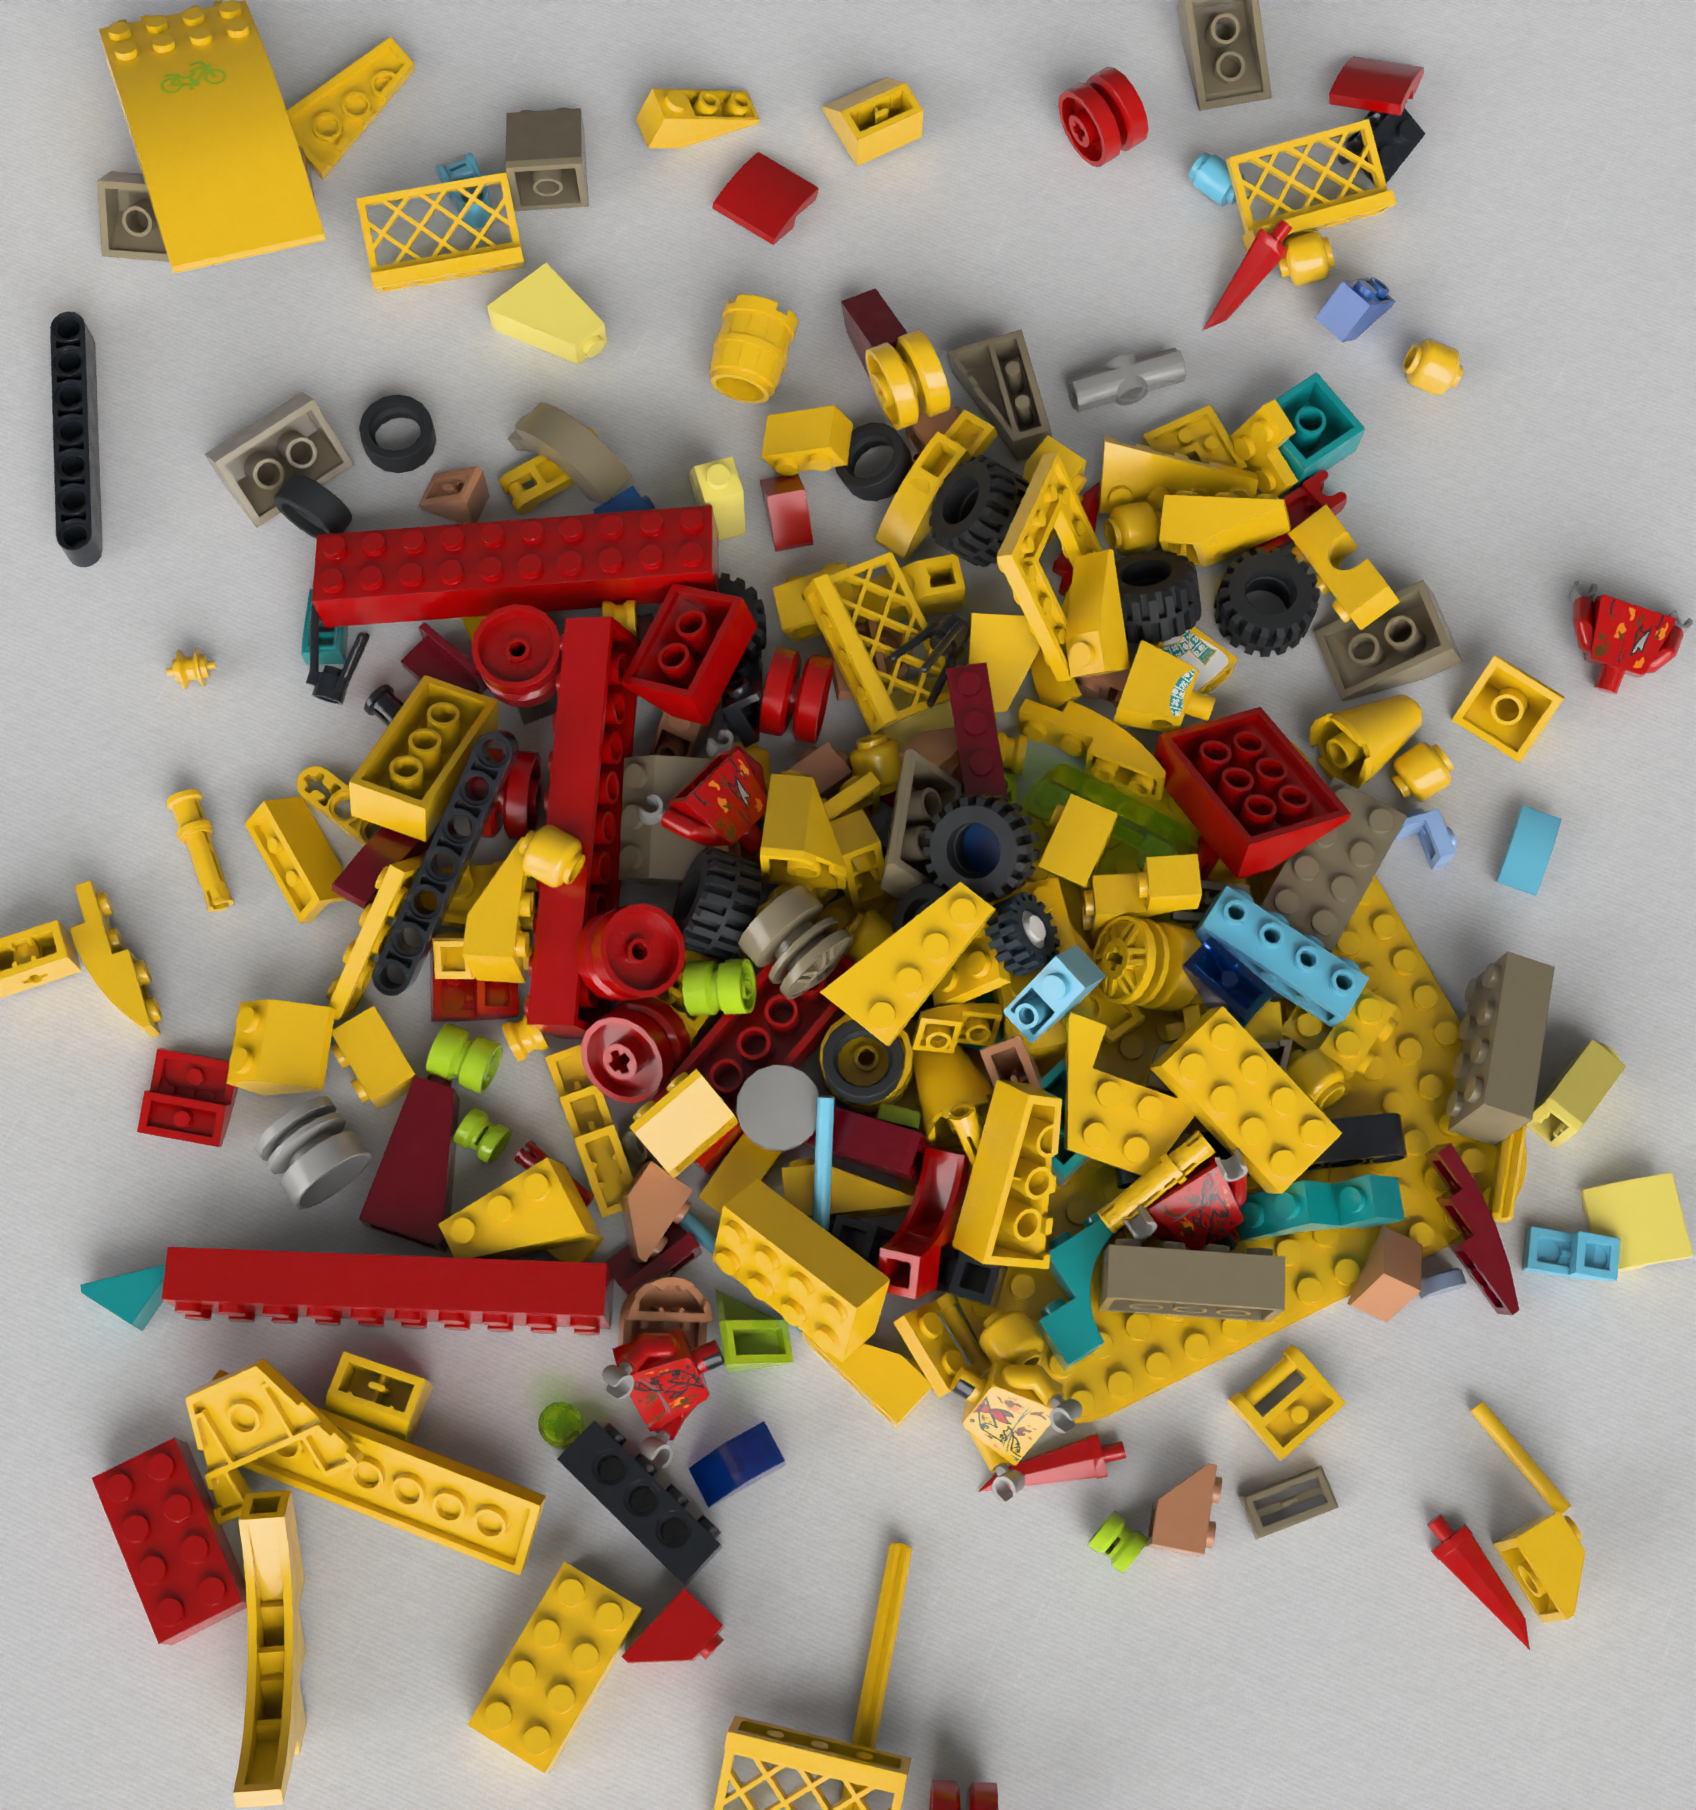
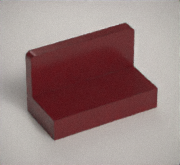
M424 622L418 627L422 640L401 660L405 670L419 682L424 675L478 694H482L487 689L474 663L427 623Z
M672 1221L663 1235L668 1238V1242L654 1260L648 1258L644 1263L635 1262L631 1259L629 1245H627L605 1263L608 1264L614 1280L628 1297L641 1284L660 1277H672L701 1255V1247L690 1232L687 1233L679 1224Z

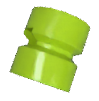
M749 959L725 960L724 963H720L719 966L714 960L688 961L683 972L682 991L684 1004L690 1016L716 1015L720 1008L724 1014L751 1013L756 1001V978L751 961Z
M446 1023L433 1042L426 1063V1071L428 1074L436 1075L449 1081L458 1076V1083L464 1088L478 1094H484L498 1070L503 1054V1045L480 1036L472 1041L470 1031Z

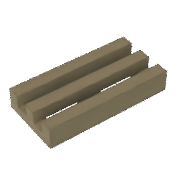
M1322 1465L1239 1497L1241 1505L1246 1510L1248 1522L1253 1527V1534L1256 1540L1339 1508ZM1317 1479L1318 1487L1256 1510L1254 1501L1308 1480ZM1323 1494L1326 1503L1263 1527L1261 1518Z

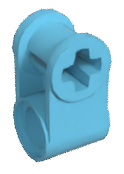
M471 152L465 154V159L445 167L442 164L436 166L441 183L482 176ZM485 186L477 199L493 209L488 187ZM470 188L465 190L470 194H473L476 188ZM458 191L447 193L458 214H460L469 199ZM473 203L462 221L470 227L478 229L485 226L491 214Z

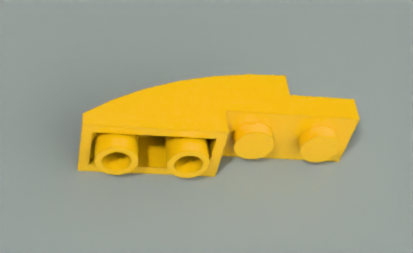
M964 409L944 435L937 431L921 452L896 492L875 537L876 543L892 551L893 554L904 561H907L932 528L929 526V518L932 514L930 510L939 487L944 483V479L949 473L951 474L958 464L961 462L964 464L967 458L972 456L977 458L984 453L998 435L995 427Z
M1025 698L1019 709V734L1028 736V739L1031 741L1043 742L1059 748L1068 755L1085 758V773L1092 775L1101 782H1110L1129 789L1138 796L1150 797L1160 801L1163 795L1166 772L1156 758L1126 730L1099 713L1070 700L1062 712Z
M91 880L74 885L85 923L70 927L69 930L87 971L107 998L130 1021L152 1038L160 1036L161 1033L157 1022L163 1020V1015L156 997L150 998L146 984L152 982L149 968L144 959L138 960L129 949L125 950L118 928H112L108 915L114 914V909L107 891L101 892Z

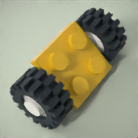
M1027 892L1018 893L999 903L988 902L996 911L911 1019L918 1020L920 1012L944 1005L965 1003L1011 983L1010 971L1013 972L1014 976L1018 977L1044 968L1059 954L1056 948L1060 946V940L1054 937L1058 933L1057 926L1051 925L1050 920L1053 917L1050 912L1045 914L1044 909L1046 906L1042 901L1037 903V897L1033 894L1028 895Z

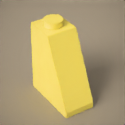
M547 262L487 306L491 325L496 331L578 365L585 359L598 355L605 344H607L604 322Z
M733 456L694 466L688 472L697 506L712 505L718 529V541L746 534L744 492Z
M1592 1039L1578 1052L1534 1106L1533 1119L1527 1123V1127L1556 1149L1581 1129L1626 1068V1065L1619 1060L1618 1054L1611 1047L1603 1043L1598 1044Z

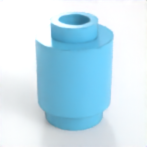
M1206 152L1203 153L1193 164L1188 178L1194 181L1193 186L1221 207L1228 203L1234 204L1237 200L1226 161L1216 154L1211 156Z

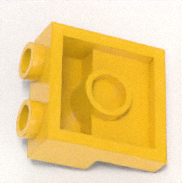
M1364 986L1346 1019L1332 1028L1304 1009L1296 1006L1282 1026L1283 1040L1293 1039L1292 1046L1297 1050L1301 1049L1303 1052L1312 1048L1321 1050L1342 1069L1345 1075L1344 1080L1348 1082L1355 1072L1363 1076L1376 1057V1054L1370 1051L1376 1039L1378 1038L1385 1042L1395 1028L1398 1021L1392 1018V1015L1397 1007Z

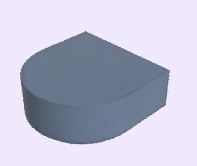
M1449 1269L1421 1279L1420 1298L1423 1299L1457 1290L1467 1285L1462 1269Z

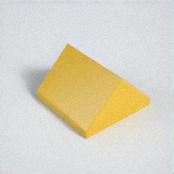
M1495 654L1452 718V721L1520 763L1565 697Z

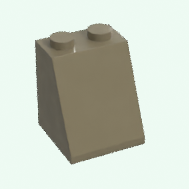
M558 108L545 111L522 110L506 114L505 164L514 211L589 207L585 133L581 108Z

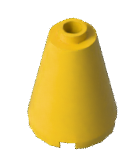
M1396 695L1331 712L1319 717L1310 728L1309 738L1311 748L1317 745L1321 757L1316 759L1319 767L1331 781L1336 777L1351 786H1356L1355 788L1365 785L1420 729L1422 725V710L1420 705L1410 697Z
M959 1043L956 1044L954 1054L913 1050V1066L924 1132L929 1143L936 1145V1141H943L946 1148L962 1145L955 1127L949 1119V1111L957 1104L963 1102L973 1103L984 1128L994 1092L993 1086Z

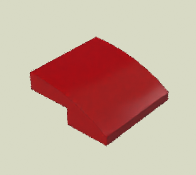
M1353 56L1346 62L1329 92V104L1401 116L1408 99L1414 98L1424 74V67Z
M757 152L726 184L713 202L712 208L774 245L793 229L796 216L816 200L819 188L762 153Z
M432 944L430 948L431 1022L483 1021L518 1017V983L478 981L476 978L435 979Z
M165 1048L157 1049L150 1090L144 1091L137 1132L221 1147L238 1091V1087L227 1084L229 1060Z

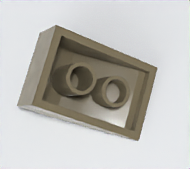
M1181 0L1177 5L1181 39L1198 110L1203 111L1271 99L1272 94L1259 0Z
M1424 580L1395 592L1394 594L1400 602L1361 631L1352 619L1344 623L1341 618L1313 631L1342 701L1423 680L1463 662L1436 597Z

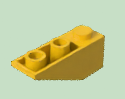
M652 88L635 118L647 148L680 149L756 125L760 121L747 91Z
M955 554L918 560L900 568L923 616L963 609L966 588L959 559ZM886 573L869 581L889 590L892 579L889 573ZM866 590L863 598L865 608L881 614L886 598ZM892 601L887 617L900 621L908 619L909 613L905 606ZM866 620L857 622L854 625H865Z

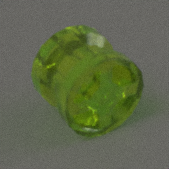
M555 1402L547 1406L540 1414L538 1420V1430L542 1438L550 1446L560 1450L567 1449L585 1430L581 1414L575 1407L565 1402Z

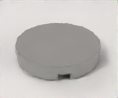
M772 1065L757 1070L744 1082L737 1096L736 1114L741 1129L752 1143L766 1150L787 1151L800 1146L813 1136L816 1130L817 1096L820 1095L817 1086L806 1073L792 1066Z

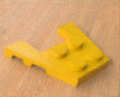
M1072 1012L1067 1013L1065 1029H1067V1051H1065L1067 1085L1065 1093L1064 1149L1143 1176L1161 1161L1159 1157L1170 1150L1195 1115L1175 1095L1171 1097L1094 1069L1093 1065L1107 1025Z
M264 1358L192 1390L185 1398L197 1448L204 1452L208 1468L205 1479L208 1490H213L217 1506L213 1511L219 1525L240 1516L246 1493H252L237 1467L299 1440L304 1442L325 1479L358 1465L364 1458L362 1451Z

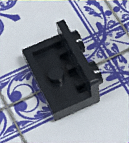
M1405 108L1401 116L1370 111L1364 118V120L1369 119L1386 184L1426 134ZM1360 131L1353 133L1344 143L1346 149L1357 156L1361 154L1364 148ZM1341 155L1338 157L1342 165L1351 162ZM1361 168L1374 184L1372 174Z
M759 656L750 660L741 659L722 695V711L724 712L723 720L727 730L731 731L733 737L738 735L745 748L759 742L761 703L759 700L762 698L763 663Z

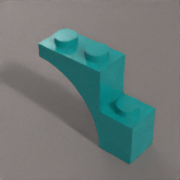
M1368 1174L1337 1183L1302 1180L1292 1183L1282 1194L1266 1193L1265 1191L1247 1195L1246 1202L1239 1208L1244 1220L1238 1225L1240 1241H1254L1314 1230L1339 1228L1369 1229L1405 1220L1398 1178Z
M1097 1212L1083 1222L1086 1228L1072 1237L1070 1232L1067 1231L1047 1244L1051 1250L1047 1252L1050 1254L1049 1271L1065 1293L1069 1302L1065 1304L1063 1299L1059 1298L1040 1311L1043 1318L1038 1321L1036 1328L1064 1371L1099 1349L1104 1343L1091 1310V1275L1101 1250L1126 1225L1113 1234Z

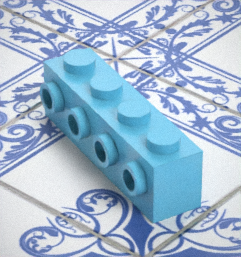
M1228 886L1224 887L1214 897L1194 930L1200 942L1331 1028L1345 1020L1369 977L1360 972L1359 966L1350 959L1337 957L1324 949V944L1318 938L1309 934L1299 933L1290 927L1288 920L1279 913L1265 911L1253 903V898L1245 891L1238 888L1231 889Z

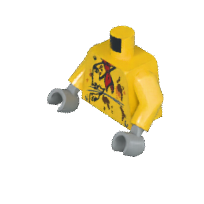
M1002 1359L996 1360L983 1377L961 1367L950 1386L952 1392L966 1399L962 1424L979 1449L990 1472L997 1473L998 1477L993 1481L992 1490L995 1497L1002 1502L1013 1498V1492L1017 1493L1025 1486L1024 1475L1017 1470H1009L1008 1465L1011 1463L1016 1466L1050 1424L1056 1431L1066 1433L1075 1427L1074 1420L1081 1416L1082 1405L1079 1401L1075 1399L1064 1400L1063 1384L1053 1380L1039 1365L1012 1364Z

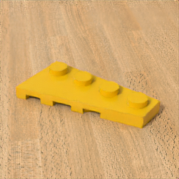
M415 856L386 866L379 874L375 884V888L378 889L373 904H368L359 919V925L362 926L357 940H353L349 944L343 955L342 961L346 963L340 977L334 979L327 991L326 998L330 1000L327 1007L336 1009L334 1019L340 1021L355 1013L372 980L373 971L377 964L373 959L375 955H381L393 928L392 923L400 913L423 862V857Z

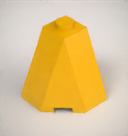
M969 613L968 627L970 635L968 637L967 665L987 662L995 719H997L998 712H1007L1040 649V645L1036 637L1029 630L1026 616Z
M792 770L783 771L781 774H771L760 851L762 882L846 890L847 868L813 777H805V774Z

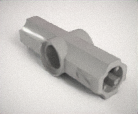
M1175 347L1140 358H1136L1133 354L1120 355L1110 360L1102 369L1068 378L1069 400L1073 409H1076L1077 412L1115 401L1119 405H1131L1143 399L1149 391L1184 382L1187 375L1185 361L1180 350L1178 351Z

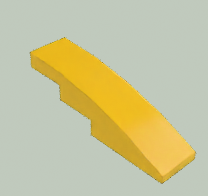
M581 1044L545 1056L602 1218L621 1212L620 1198L632 1182L633 1176L604 1095L589 1079L582 1064Z

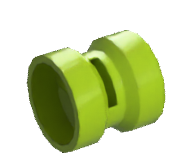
M475 1107L459 1125L453 1141L463 1149H473L477 1152L478 1159L491 1165L506 1148L513 1131L503 1123L495 1124L489 1120L488 1113L479 1107Z
M1114 1510L1087 1545L1097 1554L1104 1553L1111 1559V1566L1123 1574L1143 1550L1149 1538L1139 1530L1132 1531L1125 1524V1518ZM1119 1537L1120 1539L1114 1544L1115 1539Z

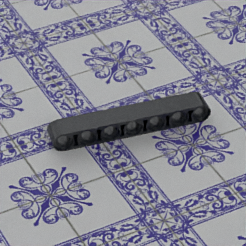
M67 311L57 315L50 326L56 538L72 564L78 567H89L98 562L103 550L96 346L84 319L75 312ZM79 402L77 405L70 407L72 404ZM81 436L79 439L71 441L73 438ZM83 470L80 474L72 476L76 471ZM84 504L81 509L73 511L75 507ZM85 539L83 544L73 547L76 542Z
M494 730L488 732L478 739L374 968L372 975L373 984L383 995L396 996L413 985L433 944L432 938L436 937L517 759L519 752L518 741L509 731ZM493 738L501 740L506 746V756L502 761L494 760L488 753V743ZM474 777H482L487 781L489 793L486 798H478L471 791L470 785ZM457 815H465L471 821L472 831L469 836L460 835L455 830L454 819ZM440 852L448 853L454 859L455 868L452 873L443 872L438 867L437 857ZM423 890H429L436 895L438 900L436 910H428L421 904L420 895ZM410 927L418 931L421 937L419 947H412L405 942L403 936L405 928ZM388 965L398 966L404 974L402 984L390 981L387 976Z
M1384 1113L1329 1119L1342 1134L1305 1171L1388 1163L1407 1158L1401 1115L1398 1113ZM1209 1131L1200 1132L1216 1151V1157H1220L1221 1160L1232 1157ZM1195 1133L1181 1134L1167 1154L1169 1155ZM1115 1167L1117 1187L1120 1189H1126L1141 1177Z

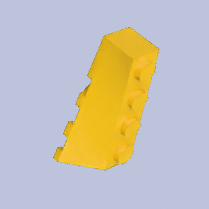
M997 1079L954 1235L953 1247L982 1264L1049 1269L1050 1254L1045 1252L1046 1235L1052 1234L1053 1217L1048 1215L1049 1193H1054L1056 1187V1176L1052 1174L1051 1166L1052 1157L1058 1154L1062 1108L1061 1098L1028 1083Z

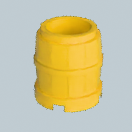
M740 294L736 296L735 302H731L730 298L726 300L722 313L723 323L718 336L714 339L709 367L711 385L715 390L733 400L752 404L764 403L769 400V397L774 395L782 373L785 372L790 343L794 341L799 320L791 310L788 309L786 316L777 310L778 302L757 295Z

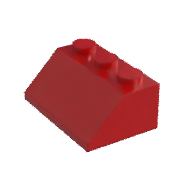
M673 583L621 680L623 686L671 717L707 725L757 628L744 599Z

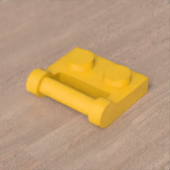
M945 1294L924 1306L908 1312L893 1322L938 1398L952 1392L950 1390L952 1380L961 1367L981 1377L992 1366V1363L984 1354L956 1308L958 1301L955 1296ZM939 1315L942 1316L951 1333L953 1334L954 1338L958 1342L959 1346L961 1347L962 1351L964 1352L965 1356L970 1362V1366H968L964 1356L961 1354L955 1342L951 1338Z
M1292 1344L1282 1352L1283 1358L1242 1394L1236 1392L1227 1400L1233 1411L1248 1424L1279 1462L1347 1404L1306 1356ZM1294 1371L1299 1373L1304 1381L1262 1417L1254 1406Z

